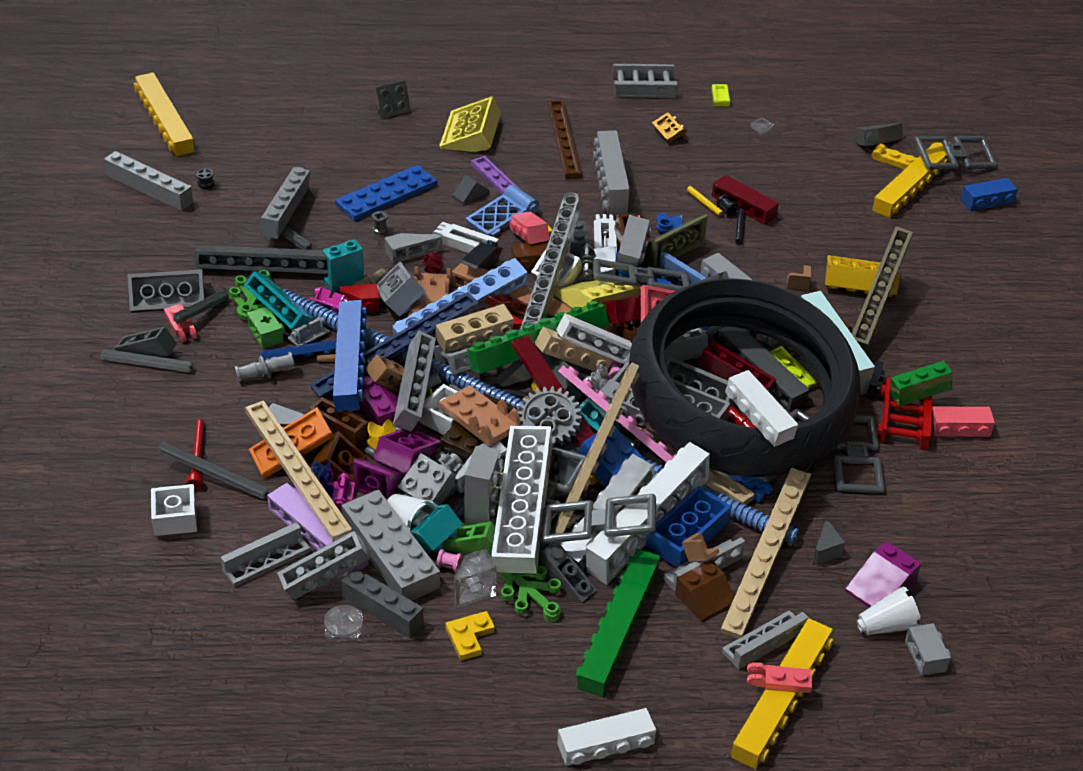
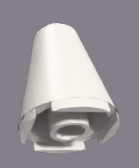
M393 494L387 500L410 532L438 507L432 501L400 494Z
M901 587L859 614V620H856L860 632H865L866 635L906 631L909 627L921 625L917 624V621L921 618L914 598L912 596L908 597L905 593L909 590L906 587Z

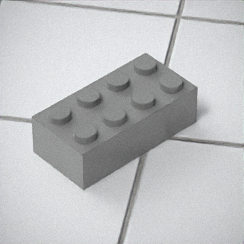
M475 446L464 475L465 526L492 521L496 527V516L498 514L501 493L500 487L503 480V474H500L503 467V459H500V450Z

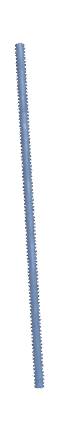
M287 289L283 290L311 315L313 320L317 317H323L326 322L324 325L337 331L338 313L315 302H311V300H307ZM368 327L365 329V344L372 348L389 338ZM408 350L396 356L395 359L405 363ZM432 358L429 375L437 372L440 380L461 390L471 385L481 394L485 393L499 400H504L505 403L517 407V411H520L519 404H523L520 398L509 393L507 394L505 391L494 386L492 387L490 384L479 379L477 380V378L464 372L453 375L447 364ZM534 414L531 417H538L539 415ZM652 460L647 461L653 465L657 473L664 468L663 465L658 466V463H653ZM702 486V488L732 506L731 518H736L737 521L742 520L743 524L748 523V526H753L756 530L759 528L760 532L764 531L770 518L769 515H764L763 512L759 513L757 509L753 510L752 507H747L746 504L741 505L740 501L736 502L733 498L730 500L729 496L725 497L724 494H719L718 491L713 492L712 488L708 489L707 486ZM790 525L783 543L788 542V545H794L799 536V529H793V526Z

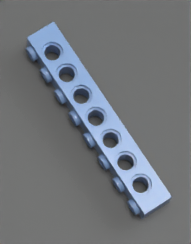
M515 258L506 261L496 269L490 270L487 274L475 278L469 284L459 287L449 295L443 296L440 300L428 304L422 310L414 312L409 317L396 322L392 326L393 335L467 292L479 302V308L469 314L475 313L527 284V271Z

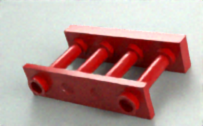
M887 377L886 384H882L880 396H883L882 421L878 424L877 435H880V443L884 444L885 436L889 434L914 438L916 441H920V450H927L931 437L933 396L918 400V402H922L919 405L908 403L899 406L896 401L889 400L891 395V378ZM892 408L918 412V415L921 416L916 418L890 414L888 410ZM888 421L917 425V428L920 429L918 431L889 427L887 424Z

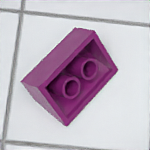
M370 375L363 377V401H360V406L371 422L382 427L384 422L389 419L393 424L399 395L397 392L375 383Z

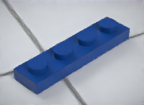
M336 340L260 351V356L266 360V358L271 359L272 357L288 355V352H291L293 359H295L296 355L303 354V357L314 356V352L322 351V354L332 353L333 349H336Z

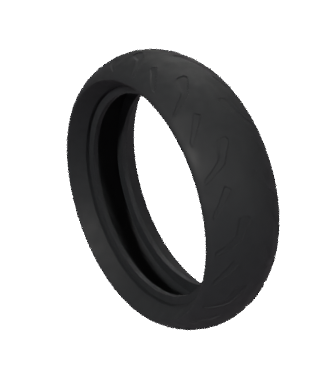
M721 278L697 282L683 287L668 295L650 310L641 322L631 345L629 365L634 363L639 366L637 373H639L638 379L634 385L631 384L632 393L647 423L677 452L689 442L710 454L709 468L738 476L770 477L788 474L791 468L797 470L806 468L816 461L823 459L838 446L851 428L858 411L860 401L859 369L854 353L842 332L816 306L790 291L771 284L748 279ZM726 326L758 332L788 346L810 364L820 381L824 396V406L814 416L798 424L794 439L774 447L758 428L730 423L705 412L691 403L678 390L669 376L664 361V351L679 336L701 327Z

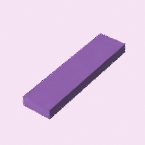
M486 156L471 160V166L501 195L504 194L508 186L515 185Z

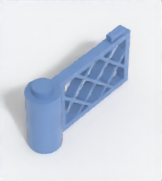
M510 185L506 188L503 195L466 217L465 221L480 233L495 237L501 233L503 228L510 225V221H512L511 215L532 212L534 214L538 211L539 203L515 185ZM504 201V202L507 203L508 205H498V204H500L501 202ZM507 210V213H497V211ZM510 210L518 211L517 213H509ZM487 211H495V213H486V212H487ZM497 218H507L505 221H497ZM482 219V222H475L473 220ZM485 219H494V221L485 222ZM484 227H494V228H492L491 230L488 231V230H486Z

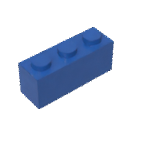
M1008 178L971 184L963 187L961 200L970 211L1014 203L1018 189Z

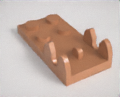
M415 266L414 277L423 286L425 292L419 301H415L411 305L408 317L412 313L422 310L428 304L440 300L445 295H449L451 268H447V274L419 273V267Z
M471 385L439 401L440 409L488 446L509 436L510 426H520L519 414L515 408L508 413L504 400L499 401L496 405Z

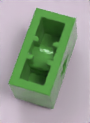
M264 307L247 313L248 327L262 349L283 342L284 327L282 323L278 322L277 316L269 308Z

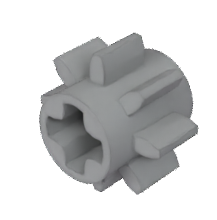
M454 453L443 454L438 460L441 466L450 470L455 475H457L462 466V460Z

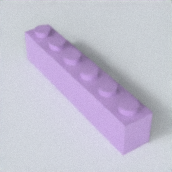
M286 483L267 495L269 510L288 526L297 522L301 527L302 538L317 551L333 543L296 488H292ZM369 561L361 563L356 568L362 570L369 565ZM354 568L350 569L349 571L345 572L344 574L347 575V574H348L351 570H353Z

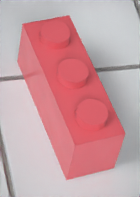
M532 212L511 215V231L527 243L533 244L549 240L548 223Z
M932 407L931 431L933 437H991L995 422L990 407Z

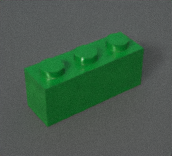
M940 361L891 377V396L899 406L951 390L953 372L944 361Z

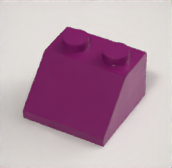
M355 459L353 461L356 491L367 495L379 490L386 500L393 494H398L401 491L398 486L402 481V473L366 460Z

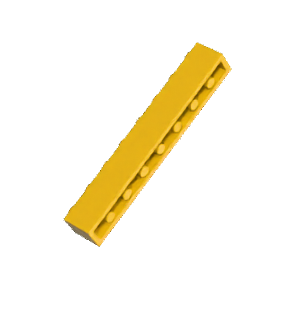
M154 73L135 76V92H138L140 100H143L145 109L148 108L149 116L153 117V122L158 126V131L163 135L164 142H167L169 150L173 151L175 156L195 152L191 134Z
M933 143L926 150L931 163L950 162L942 143ZM920 155L875 196L872 210L890 218L895 213H898L900 208L907 204L908 200L914 198L919 190L921 191L927 183H930L935 175L937 176L942 169H926Z
M808 618L780 666L811 669L813 680L816 673V665L821 666L825 657L823 653L825 650L829 651L834 639L831 638L833 629ZM765 689L733 743L731 758L753 769H757L760 762L764 763L769 755V746L776 744L779 737V729L785 728L789 719L787 715L789 712L793 713L798 704L797 698L798 696L802 698L804 693Z

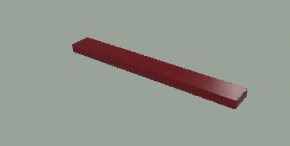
M529 336L512 341L511 347L541 392H543V387L550 391L552 386H554L555 392L559 388H562V394L566 392ZM564 416L560 417L559 419L564 420L567 419V417ZM583 416L582 422L579 423L580 430H576V436L570 435L578 448L581 447L585 440L594 435Z

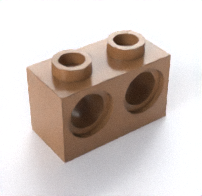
M377 354L365 368L375 383L399 393L404 372L403 366Z

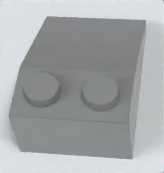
M401 261L377 283L378 293L383 301L399 317L407 313L411 305L415 301H419L425 292L423 286Z

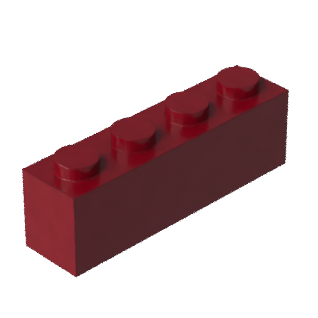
M724 175L713 183L712 197L718 199L722 195H727L730 201L738 204V209H744V214L766 225L777 217L779 207L777 201L728 175Z
M641 296L602 302L606 306L609 324L613 323V327L623 326L625 321H627V324L638 323V319H640L641 322Z
M711 341L702 351L698 364L700 368L727 381L730 377L749 370L770 394L777 380L714 341Z

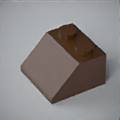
M338 431L333 434V438L321 444L311 469L325 481L338 482V477L346 473L350 478V482H354L353 461L355 459L366 460L367 456Z
M712 560L677 577L675 595L701 622L731 607L734 596L725 573Z

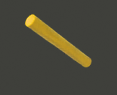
M692 186L687 188L688 193L717 216L721 217L724 214L720 208Z

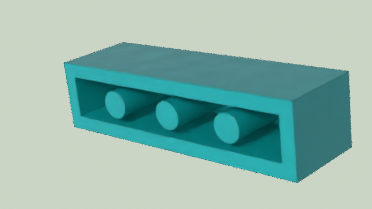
M253 271L243 285L290 329L294 330L303 325L308 326V323L312 321L313 317L266 275Z

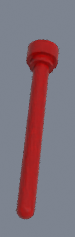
M203 419L196 421L193 455L200 458L204 431ZM192 468L191 473L186 478V485L194 484V490L198 491L202 488L203 478L199 474V470Z

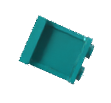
M356 240L347 241L323 250L328 264V277L324 278V283L330 291H333L332 294L339 292L341 286H352L354 282L364 278L363 248Z

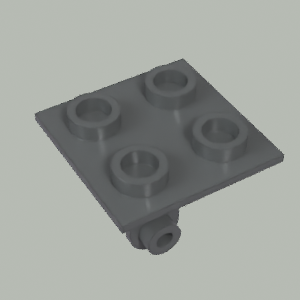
M406 80L376 87L379 103L377 112L381 114V119L411 112Z
M585 244L583 250H581L583 269L581 270L580 281L595 280L593 273L594 259L616 262V246L593 249L591 244ZM600 267L601 274L616 276V269Z

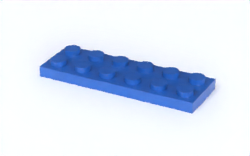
M415 165L335 199V205L355 222L374 212L383 210L437 186V179L419 165Z

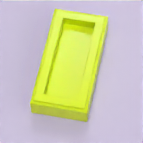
M712 84L714 106H730L727 84Z

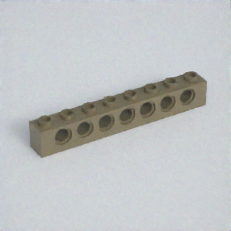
M895 226L852 332L853 337L865 354L912 237V231Z

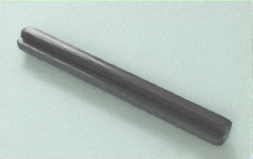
M103 349L101 352V359L105 361L187 373L192 372L193 369L191 361Z

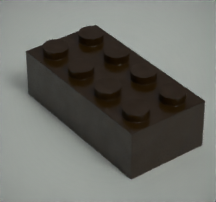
M483 394L496 405L501 401L488 394ZM506 403L508 413L514 408L517 410V407ZM458 422L440 439L441 451L446 454H456L463 464L472 455L475 446L484 443Z

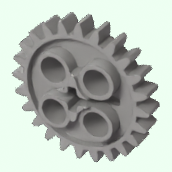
M554 386L551 387L550 391H547L546 387H543V392L536 389V395L528 393L529 399L523 398V404H519L520 411H517L520 418V426H551L553 447L556 446V442L563 445L564 439L570 442V435L576 436V430H580L579 423L582 422L581 409H579V402H575V397L569 398L568 391L562 394V388L555 392ZM554 403L555 405L548 406L547 404ZM534 414L539 415L538 417H531ZM560 417H567V419L564 420L559 419Z

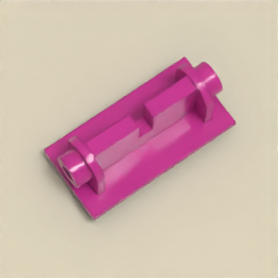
M323 287L315 289V298L310 297V299L316 300V304L323 307L327 304L331 306L330 310L338 313L339 302L349 301L347 296L335 292L331 298L333 291Z
M346 473L338 477V482L335 481L332 501L341 513V505L353 500L355 482H350V478Z

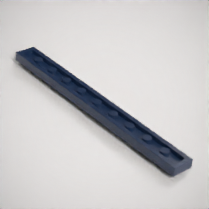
M467 292L364 352L365 364H362L364 366V375L368 374L365 368L377 354L388 360L395 358L408 350L409 344L418 331L432 336L436 333L437 324L466 316L479 308V302ZM335 370L310 384L312 391L319 399L321 397L327 398L333 394Z

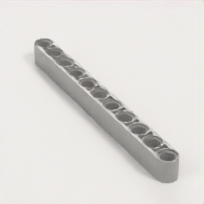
M568 193L563 197L520 329L527 324L539 323L540 319L547 317L580 213L579 197L575 193Z

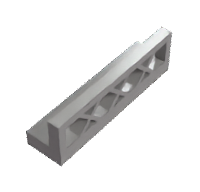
M296 522L221 556L222 571L235 588L309 553L310 547L302 538L301 527ZM298 543L302 547L299 550H290L291 546ZM276 553L283 554V556L279 559L271 558V556ZM257 562L264 563L260 568L252 567ZM237 571L245 572L241 577L235 578L233 576V573Z
M741 537L733 542L728 540L714 547L718 548L719 553L707 561L712 560L720 569H723L742 559L745 540ZM688 561L665 573L663 580L675 591L678 576L707 561Z
M789 610L722 648V653L739 670L797 637L809 617L804 612L795 616Z

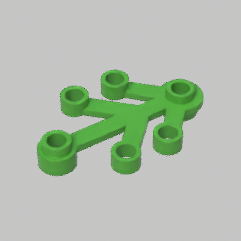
M267 270L259 271V273H262L266 275L269 279H271V275ZM237 276L235 278V285L237 287L229 289V297L234 299L238 305L237 314L239 318L248 320V312L266 306L263 303L254 305L255 302L260 300L243 286L246 278L244 276ZM240 290L247 298L246 303L240 297Z
M538 566L537 574L500 572V576L505 581L504 587L501 589V598L504 601H511L514 598L513 583L515 582L519 586L518 600L515 602L516 613L525 614L528 611V594L543 608V617L546 621L556 622L560 619V606L555 602H549L537 591L558 593L561 590L560 580L553 578L548 582L526 581L523 578L530 577L544 580L547 577L546 567Z

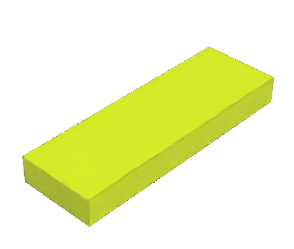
M782 346L770 351V354L805 384L808 389L811 390L817 386L818 382Z

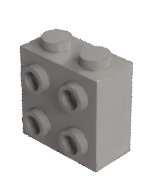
M420 453L398 488L403 492L402 495L432 501L440 506L455 485L456 475Z

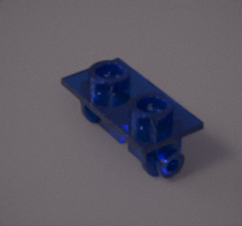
M329 461L326 466L320 462H314L311 466V471L327 494L331 496L334 491L331 462Z

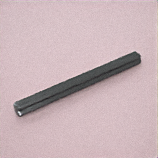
M162 442L159 446V453L261 499H265L268 495L269 489L265 486L166 442Z

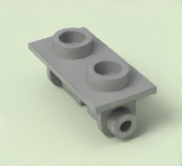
M317 317L308 323L309 327L303 325L294 329L288 339L296 346L304 345L329 333V330L324 327L326 323L324 318Z

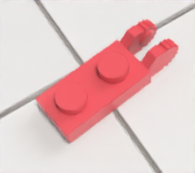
M182 304L165 308V316L181 342H186V333H190L193 339L198 338L190 319L180 324L173 321V314L184 309Z
M753 662L747 666V672L751 674L747 677L749 685L765 687V689L810 693L812 690L811 669L773 665L765 666L763 663Z

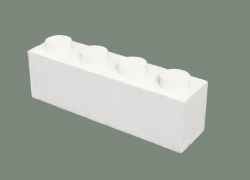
M564 314L556 329L561 338L625 364L629 361L632 345L629 340Z
M749 370L728 379L725 390L727 396L735 402L739 409L774 447L794 439L798 427L797 422Z
M647 708L559 729L557 744L565 765H578L584 761L602 759L608 755L625 753L640 747L646 748L655 743L656 729Z

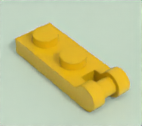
M878 144L871 154L874 160L904 170L917 159L912 155L888 149L884 144Z

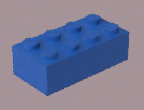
M615 427L611 437H607L605 440L607 447L603 455L599 454L596 460L599 464L594 474L607 487L611 477L620 471L622 463L629 459L632 454L643 460L645 459ZM597 433L585 440L577 453L587 456Z
M698 486L656 522V530L653 533H647L646 548L660 555L661 558L673 566L678 567L688 561L682 541L696 533H702L705 544H707L729 524L732 506Z

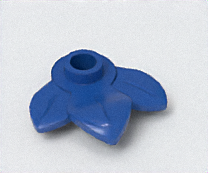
M662 212L656 218L658 222L656 228L661 233H666L683 224L681 215L668 217L667 214Z

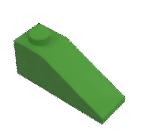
M492 521L461 526L458 528L459 532L455 536L443 541L444 545L439 550L442 549L477 557L492 555L496 527Z

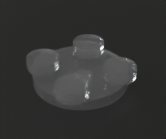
M598 364L597 372L591 373V383L594 384L593 391L597 394L608 382V370L603 364Z
M339 605L326 613L324 626L325 636L328 639L348 637L355 640L360 637V629L363 625V617L360 610L350 605Z

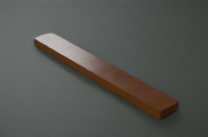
M548 101L547 106L565 179L581 178L582 173L564 101Z

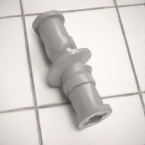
M288 352V355L272 357L271 359L266 358V360L259 356V362H253L241 367L237 365L235 370L238 381L242 382L244 379L255 378L260 375L264 377V374L271 379V372H278L290 367L293 369L295 365L291 352Z

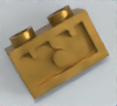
M668 112L652 122L656 130L669 144L680 136L684 140L688 139L685 134L687 132L682 124L679 125L678 119L675 116L672 117Z

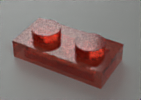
M509 294L486 296L484 303L490 305V308L504 304L508 310L519 308L522 301Z

